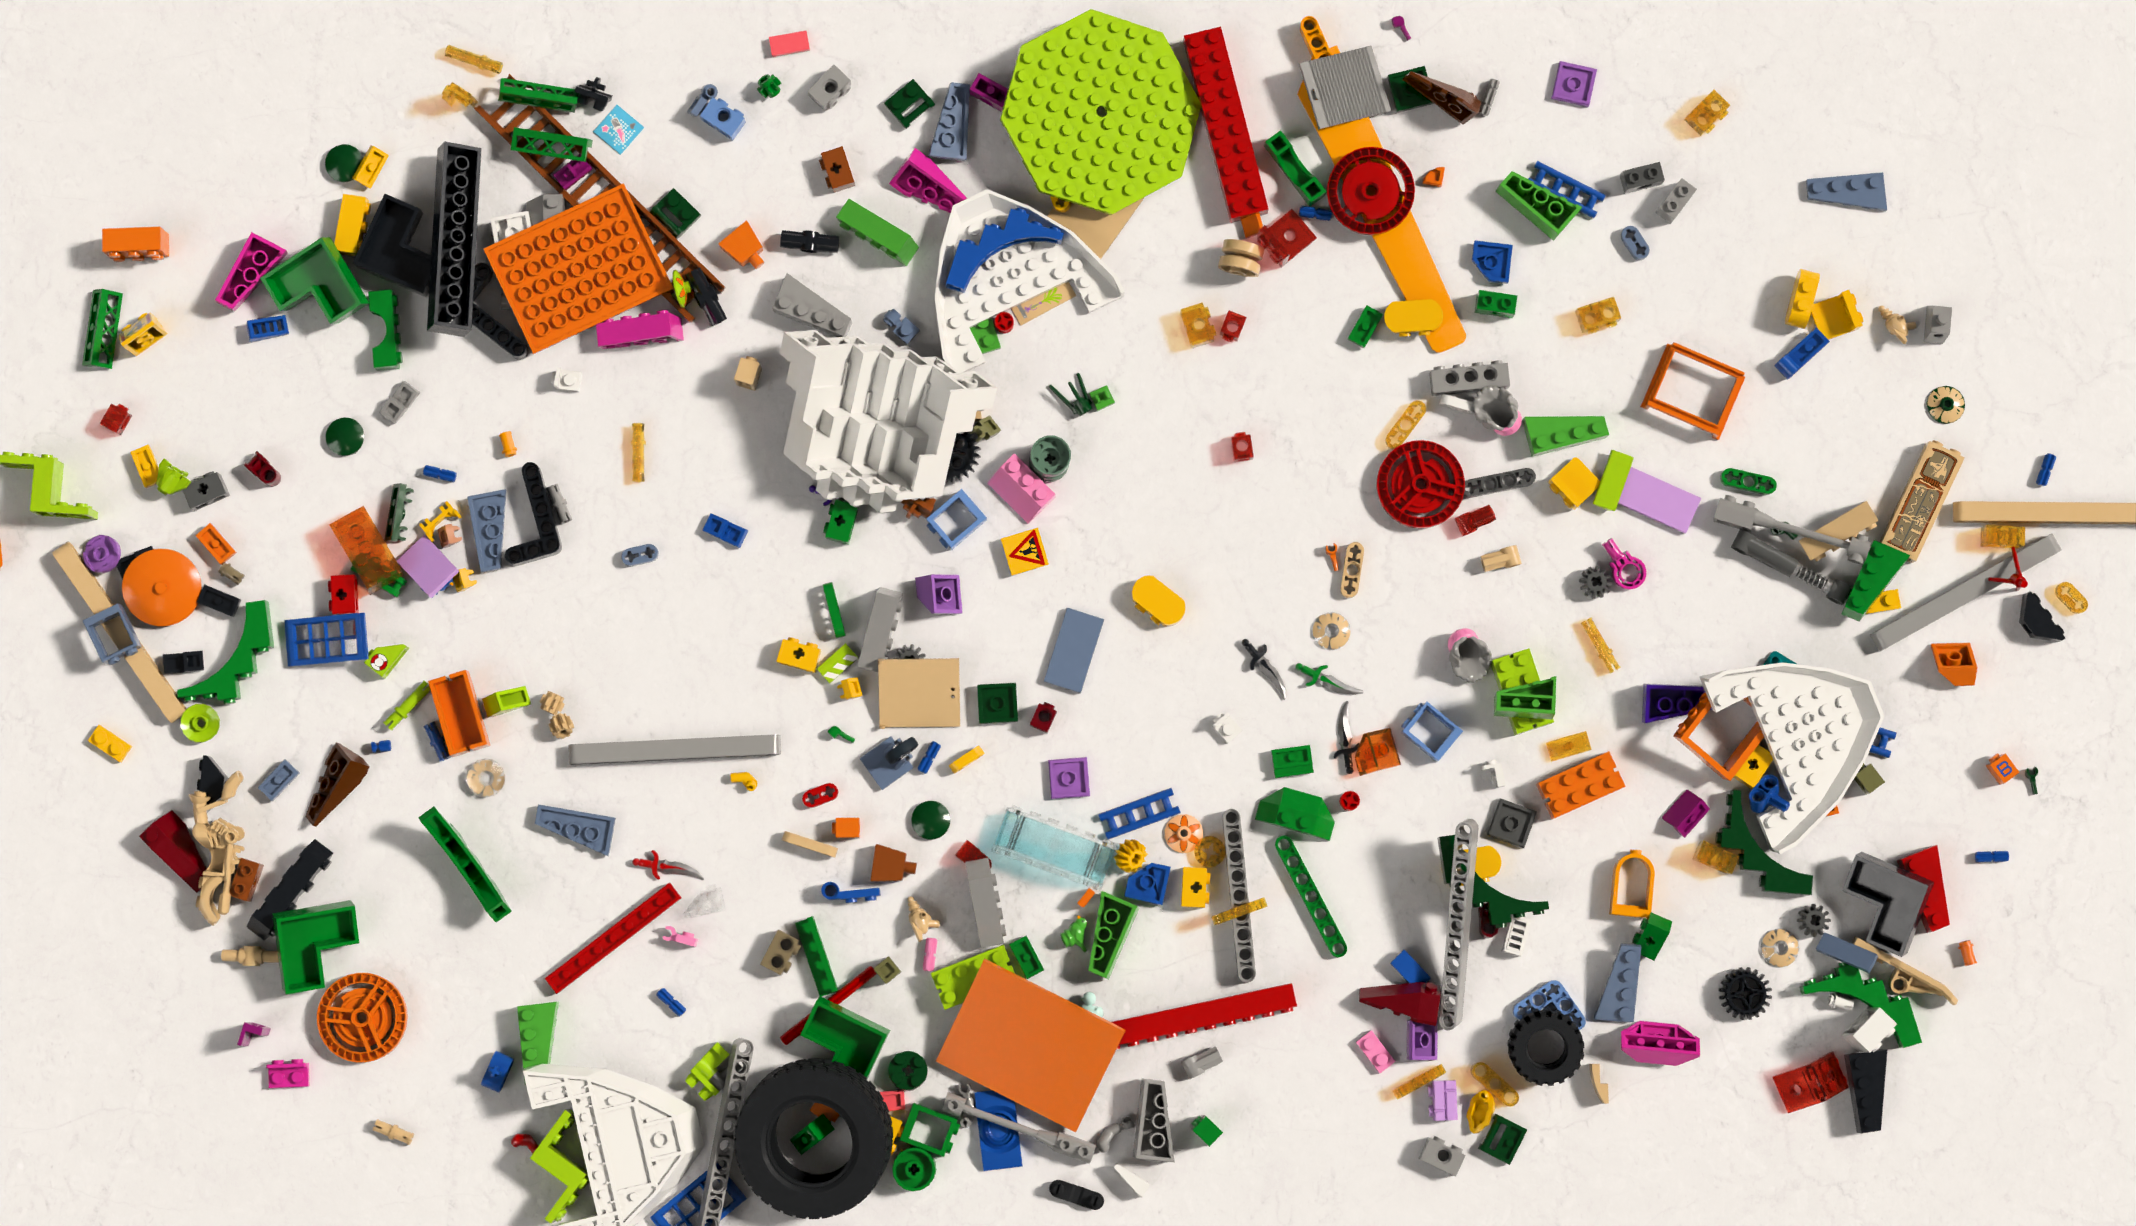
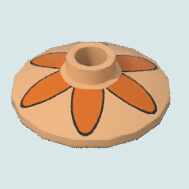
M1187 814L1173 817L1167 823L1164 830L1168 846L1179 853H1189L1195 850L1203 838V829L1200 822ZM1181 830H1186L1188 835L1182 837L1180 835Z

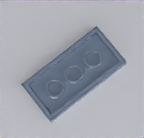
M1067 608L1044 682L1081 693L1104 619Z

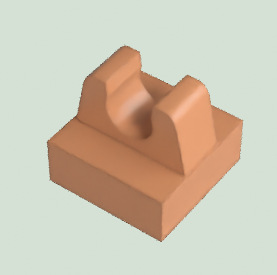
M448 524L438 529L442 548L450 547L462 540V537L457 538L454 536V532L460 530L458 526Z

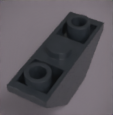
M2031 591L2025 593L2022 597L2019 623L2030 638L2053 642L2064 640L2063 629L2053 622L2051 613L2041 606L2040 598L2035 593L2032 594Z
M203 755V759L199 762L201 779L197 781V790L206 792V796L211 797L207 801L208 805L221 800L222 790L228 777L212 757Z

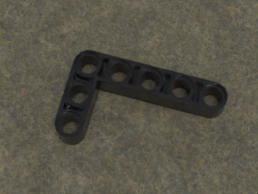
M477 263L475 265L473 302L493 277V272L486 263ZM481 269L488 270L487 275L484 277L478 275ZM473 303V310L478 311V316L472 319V325L514 358L519 360L526 358L529 352L526 344ZM487 322H493L491 330L484 329ZM508 334L507 341H499L500 335ZM518 345L523 346V351L520 354L514 353V349Z
M527 462L523 465L522 475L540 539L508 548L505 552V558L513 566L559 554L562 550L561 539L543 475L538 465L533 462ZM531 467L536 468L534 476L527 475V470ZM535 486H541V492L538 495L532 494V489ZM541 504L547 506L544 513L537 512V508ZM547 522L551 523V530L544 532L542 530L543 525ZM551 541L557 542V547L554 550H548V543ZM533 546L538 547V553L531 556L529 549ZM513 552H519L520 554L519 559L516 561H511L510 559Z

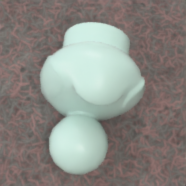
M1086 992L1081 997V1000L1085 1003L1081 1007L1103 1017V1009L1093 1005L1096 1001L1095 994Z

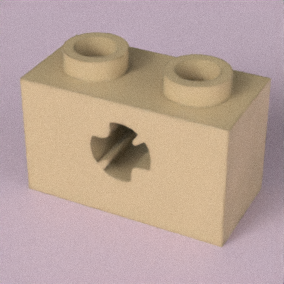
M746 356V359L740 358L734 377L737 386L756 390L762 371L757 359Z

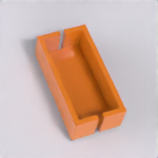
M463 670L450 674L449 677L452 681H449V678L446 676L428 681L449 755L455 757L469 753V748L475 751L489 747L490 742L469 671Z
M1610 751L1536 784L1542 799H1550L1549 802L1545 803L1551 819L1626 787L1619 771L1614 772L1613 768H1616V764Z

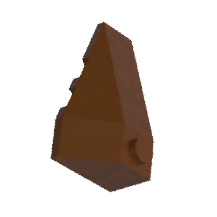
M1412 71L1402 79L1462 125L1476 116L1480 110L1481 101L1477 99L1476 95L1466 90Z
M337 742L325 761L324 765H327L324 777L320 776L319 778L320 788L318 793L313 794L305 816L312 826L315 827L361 783L370 767L362 757Z

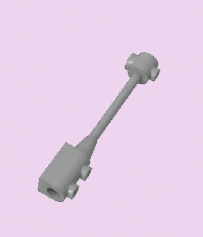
M1725 495V498H1720L1714 522L1747 532L1752 531L1753 525L1780 529L1847 549V560L1850 562L1863 564V561H1866L1871 542H1868L1869 537L1857 534L1856 538L1852 537L1851 542L1777 521L1754 508L1755 503L1750 501H1744L1743 504L1736 502L1737 498Z
M950 1092L947 1093L941 1111L958 1117L964 1112L1034 1137L1058 1153L1089 1164L1092 1160L1096 1144L1060 1131L1051 1132L1032 1129L965 1105L966 1098Z

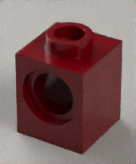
M1044 702L1043 705L1039 703L1030 726L1048 734L1057 714V711L1054 710L1055 706ZM1043 711L1048 712L1050 715L1049 720L1046 722H1042L1038 718L1039 714Z

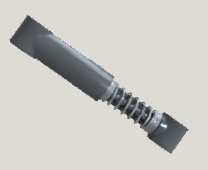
M1739 530L1731 545V548L1735 551L1750 556L1788 577L1791 575L1793 577L1797 576V579L1800 578L1802 581H1806V584L1810 583L1811 586H1816V589L1819 588L1821 589L1820 591L1826 593L1827 599L1836 604L1843 605L1852 589L1850 585L1838 579L1832 581L1829 578L1822 577L1821 574L1817 575V572H1812V569L1808 570L1807 567H1803L1802 564L1798 563L1799 560L1766 544L1745 530Z

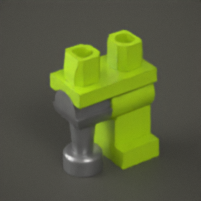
M718 1042L690 1070L691 1073L685 1080L691 1088L699 1081L705 1085L698 1093L704 1101L713 1095L716 1096L724 1088L728 1066L721 1072L717 1067L730 1054ZM739 1063L735 1065L736 1072L743 1068Z

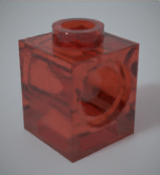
M1229 310L1219 334L1223 336L1222 339L1228 342L1238 341L1247 317ZM1233 323L1238 329L1235 332H1230L1227 329V325Z
M111 404L100 424L122 435L132 415L128 413L129 409L121 404L117 406Z
M1246 432L1235 433L1234 437H1231L1233 461L1253 460L1251 435H1246ZM1244 442L1247 445V449L1239 451L1236 447L1237 443Z

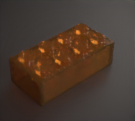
M364 506L329 524L370 595L404 576Z

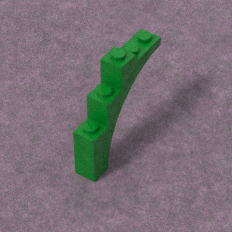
M268 601L246 602L244 631L239 645L230 660L207 680L194 686L177 690L178 698L184 699V702L196 701V697L203 696L204 699H212L217 695V700L224 701V704L236 703L235 700L241 699L238 676L241 679L251 678L252 674H257L255 650H257V653L269 652V648H274Z
M433 806L418 817L420 822L455 864L489 916L497 923L512 912L496 883L485 872L480 861L468 848L461 834L444 818L436 807Z
M1841 962L1839 967L1834 968L1836 976L1832 973L1822 976L1823 980L1816 982L1815 979L1804 981V986L1799 987L1801 994L1836 992L1858 999L1869 1007H1880L1897 1023L1893 1034L1899 1048L1922 1043L1909 998H1902L1900 994L1890 997L1891 1001H1889L1883 980H1876V977L1864 980L1865 984H1863L1858 968Z

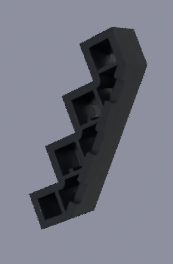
M314 839L300 853V858L296 863L291 865L282 876L283 879L279 885L274 887L264 899L265 902L261 908L253 913L246 927L264 941L269 936L274 937L275 929L272 913L295 910L298 898L304 892L308 893L313 888L315 876L321 870L325 871L332 863L330 859L333 852Z

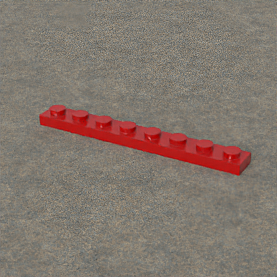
M669 882L548 975L545 980L555 993L558 994L682 899V897Z

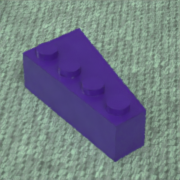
M1644 683L1642 722L1649 723L1688 715V712L1699 703L1701 695L1705 693L1704 687Z

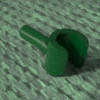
M2034 766V775L2029 773L2028 768L2025 770V776L2031 782L2033 795L2038 794L2035 779L2038 775V769Z

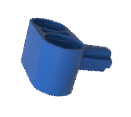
M1765 775L1750 791L1749 802L1753 812L1762 813L1770 805L1782 812L1789 809L1790 803L1778 796L1780 790L1776 776Z
M496 1051L489 1063L481 1085L500 1093L511 1070L514 1058Z

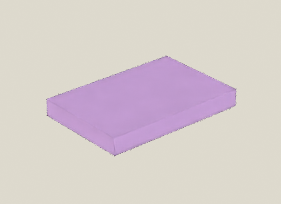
M425 534L397 560L398 564L430 598L459 572Z

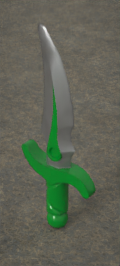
M1297 663L1295 666L1297 670H1301L1302 673L1312 677V681L1305 684L1308 687L1314 685L1317 681L1321 686H1327L1330 690L1343 694L1354 695L1364 692L1344 684L1332 675L1322 674L1321 671L1327 669L1328 665L1320 666L1316 671L1301 663Z

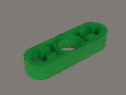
M1733 468L1725 469L1720 475L1723 485L1745 491L1770 495L1777 488L1775 479L1769 476ZM1730 472L1732 473V477L1738 478L1739 474H1741L1742 476L1739 479V485L1736 484L1738 480L1732 479L1730 482H1728V478H1726L1725 475H1728ZM1750 476L1754 481L1753 486H1745L1743 483L1744 477ZM1758 478L1760 479L1759 483L1765 484L1767 481H1769V485H1771L1772 488H1769L1768 491H1766L1764 486L1759 485L1758 489H1756L1755 487L1758 484Z
M825 583L823 588L836 638L844 637L846 634L833 583Z

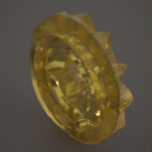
M1204 837L1195 846V858L1204 867H1215L1225 857V846L1216 837ZM1213 844V851L1218 855H1211L1206 860L1207 853L1202 849H1208Z

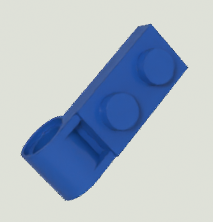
M1816 327L1774 366L1788 380L1830 341Z
M834 882L825 883L821 889L822 895L826 899L845 900L846 903L857 902V898H865V901L877 900L876 896H881L880 888L840 891L839 886ZM830 885L836 888L834 896H827L825 893L826 888Z

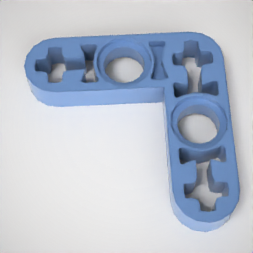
M1556 980L1547 982L1513 1007L1514 1017L1521 1020L1523 1017L1517 1014L1519 1011L1518 1007H1526L1528 1005L1525 1003L1527 1000L1532 1008H1538V1010L1552 1002L1555 1008L1564 1015L1571 1013L1574 1009L1576 1010V1013H1573L1575 1018H1581L1579 1030L1586 1024L1585 1017L1563 985ZM1551 984L1554 986L1558 985V993H1550L1548 995L1550 999L1547 1000L1546 995L1541 991L1544 989L1545 992H1548L1551 989ZM1537 994L1543 997V1003L1540 1006L1533 1004L1532 999ZM1562 1000L1570 1002L1569 1010L1563 1011L1560 1008ZM1529 1008V1009H1527V1010L1525 1011V1013H1527V1014H1530V1013L1533 1012V1011H1531V1008Z

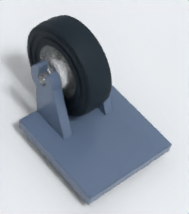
M890 736L862 756L860 760L881 790H883L914 768L909 762L913 758L910 752L918 746V742L914 737H910L902 742L900 738L894 741L892 736Z

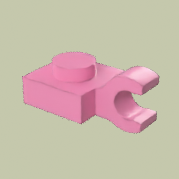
M666 926L665 929L671 930L672 935L670 937L663 936L664 940L676 941L696 947L698 939L694 938V934L683 931L682 935L677 934L672 926Z

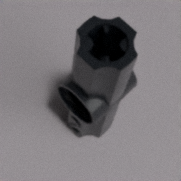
M782 230L780 247L800 249V251L807 253H817V251L838 253L840 237L836 235L819 234V232L808 230L802 232Z
M701 268L686 274L685 276L694 291V297L699 307L704 310L712 327L726 320L727 317L718 302V296L712 285H709Z

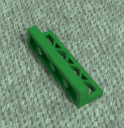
M501 78L498 101L575 113L578 98L575 89Z
M514 127L511 150L586 162L588 147L592 148L593 140ZM518 136L525 137L528 141L525 147H516ZM538 140H543L547 145L542 151H538L534 146V143ZM556 143H562L565 147V150L560 154H557L552 148ZM576 145L583 146L581 157L574 156L571 152V149Z
M106 289L93 290L82 361L83 366L112 369L123 293ZM108 295L116 297L113 307H110L107 302ZM108 314L113 318L110 326H107L105 322V316ZM106 332L110 337V342L107 345L102 341V335ZM103 351L107 355L106 364L99 362V355Z
M811 916L796 922L795 925L819 996L822 997L839 991L814 917Z

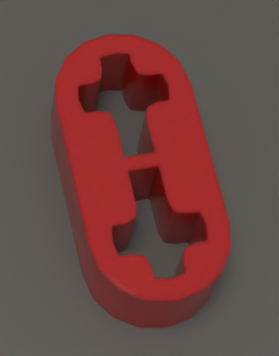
M827 783L808 790L803 795V803L809 808H815L833 801L838 796V788L832 783ZM827 787L835 789L832 797L828 795L822 796L821 793L826 792ZM809 794L820 796V798L814 800V804L806 802Z

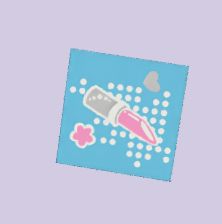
M616 105L593 132L621 155L644 127L621 107Z

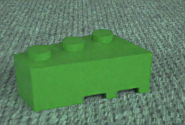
M1556 676L1523 686L1519 685L1497 691L1494 697V716L1552 720L1556 707Z

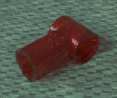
M1487 505L1474 512L1460 515L1454 520L1463 537L1478 530L1479 527L1495 521L1496 517L1490 505Z

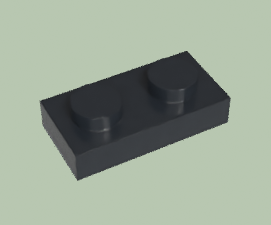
M205 584L197 600V603L231 617L235 616L241 599Z

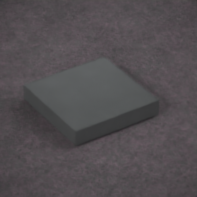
M1500 798L1487 835L1525 848L1537 811Z

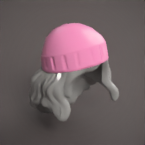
M1496 386L1483 387L1482 391L1477 392V397L1474 398L1472 406L1478 422L1482 423L1485 428L1493 429L1502 436L1512 435L1519 430L1522 417L1518 411V402L1513 398L1512 394L1503 387L1498 388Z
M1468 628L1458 629L1450 635L1448 639L1449 660L1454 674L1467 682L1475 683L1477 680H1482L1483 676L1487 675L1492 664V654L1486 643L1478 639L1476 633Z

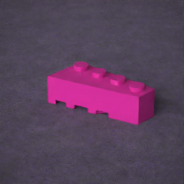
M251 232L217 295L216 302L235 312L262 282L260 278L273 270L288 254L287 250Z
M668 310L657 311L655 315L642 313L636 318L623 316L617 321L608 319L596 325L598 347L603 349L630 347L631 342L634 345H648L650 340L651 342L667 343L668 338L684 341L682 318L669 313Z

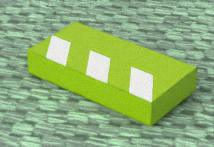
M845 643L820 665L817 670L831 683L859 657Z

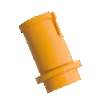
M511 431L503 432L499 435L503 446L502 454H505V457L514 456L517 451Z

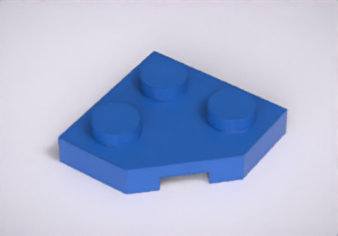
M1474 240L1472 262L1488 282L1508 284L1513 245Z
M1150 863L1128 877L1124 897L1163 905L1171 867Z

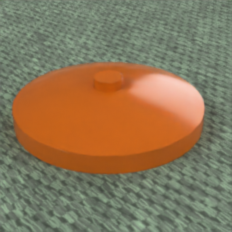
M153 549L142 553L130 563L122 581V594L128 609L139 620L154 626H170L186 619L196 609L198 605L197 600L202 591L200 574L193 562L185 555L170 549Z

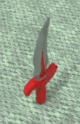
M654 850L651 851L654 855V861L639 860L638 858L632 861L635 866L652 868V873L657 879H660L657 870H662L667 874H682L704 880V877L697 870L686 864L676 861L669 862L666 859L659 860L658 853Z

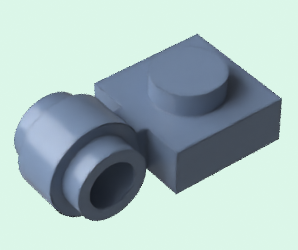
M712 84L704 85L700 95L696 97L687 113L692 117L701 115L706 107L707 100L717 96V88ZM708 89L711 90V94H710V95H708V93H707Z
M895 309L888 310L884 315L883 321L889 327L896 326L893 333L906 345L920 332V329L906 317L901 322L899 319L901 315Z

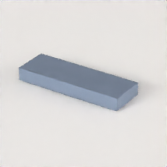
M1825 932L1816 947L1817 952L1867 973H1870L1878 958L1876 953Z

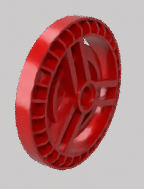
M1378 147L1356 149L1346 154L1334 166L1327 186L1328 203L1336 219L1347 229L1363 235L1383 234L1396 228L1408 216L1415 197L1414 179L1406 163L1393 152ZM1366 159V163H1359L1360 160ZM1371 159H1380L1392 165L1402 177L1405 192L1400 191L1398 179L1390 168L1377 162H1371ZM1355 163L1356 167L1347 174L1343 182L1342 196L1346 206L1342 208L1337 195L1338 183L1344 171ZM1374 187L1377 192L1375 195L1369 196L1366 194V189ZM1399 196L1404 197L1403 203L1398 202ZM1395 206L1400 207L1391 218L1384 222L1366 224L1354 220L1360 213H1364L1367 220L1379 219L1388 215ZM1348 209L1353 213L1351 217L1345 213Z
M1416 440L1396 447L1387 455L1378 471L1376 489L1382 507L1392 519L1404 526L1422 529L1437 526L1454 514L1463 499L1465 478L1460 463L1448 449L1431 441ZM1416 452L1417 456L1410 457L1409 453ZM1421 452L1430 453L1440 458L1450 469L1454 484L1449 483L1448 474L1438 461L1433 458L1427 462L1423 461ZM1405 455L1406 460L1396 468L1392 477L1391 487L1395 497L1392 501L1387 487L1388 474L1392 465ZM1423 480L1426 487L1424 489L1417 488L1416 481ZM1449 488L1454 490L1452 496L1448 495ZM1445 499L1450 500L1446 508L1432 516L1415 517L1404 513L1405 510L1419 514L1428 513L1441 506ZM1397 502L1402 506L1401 509L1395 505Z

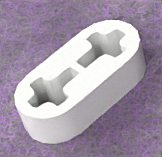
M1441 395L1439 405L1460 412L1474 414L1473 402L1450 395Z

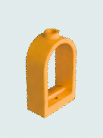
M1630 849V854L1621 857L1614 866L1609 915L1648 918L1652 910L1655 871L1651 861L1641 855V850ZM1629 858L1642 861L1648 871L1645 907L1617 904L1620 867Z

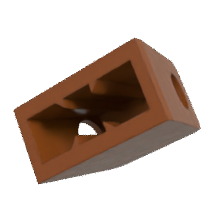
M876 844L870 881H903L904 873L916 874L917 863L907 862V854Z

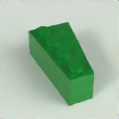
M1874 540L1841 614L1860 622L1889 583L1906 564L1910 555Z

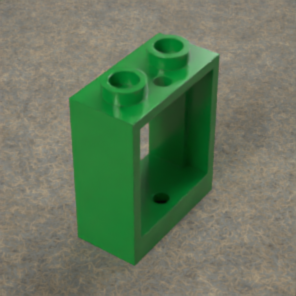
M913 1103L900 1141L944 1157L945 1153L950 1154L953 1146L950 1140L952 1135H957L960 1124L957 1123V1118ZM919 1111L951 1122L941 1150L910 1138Z

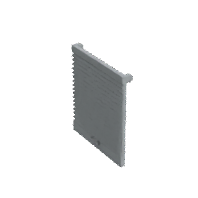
M1371 45L1299 63L1318 129L1383 113L1386 114L1391 111Z

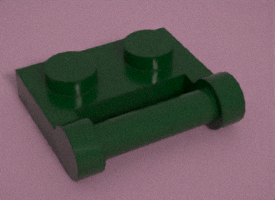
M912 79L884 102V105L901 125L907 129L911 126L910 123L928 108L934 107L935 103L917 82ZM922 98L924 103L904 118L902 114Z
M674 188L650 210L653 216H656L673 232V236L676 239L681 237L701 217V214ZM664 207L682 223L680 227L674 224L661 211Z
M1495 1113L1494 1121L1478 1149L1510 1165L1527 1129ZM1502 1123L1506 1125V1128L1495 1150L1489 1147Z

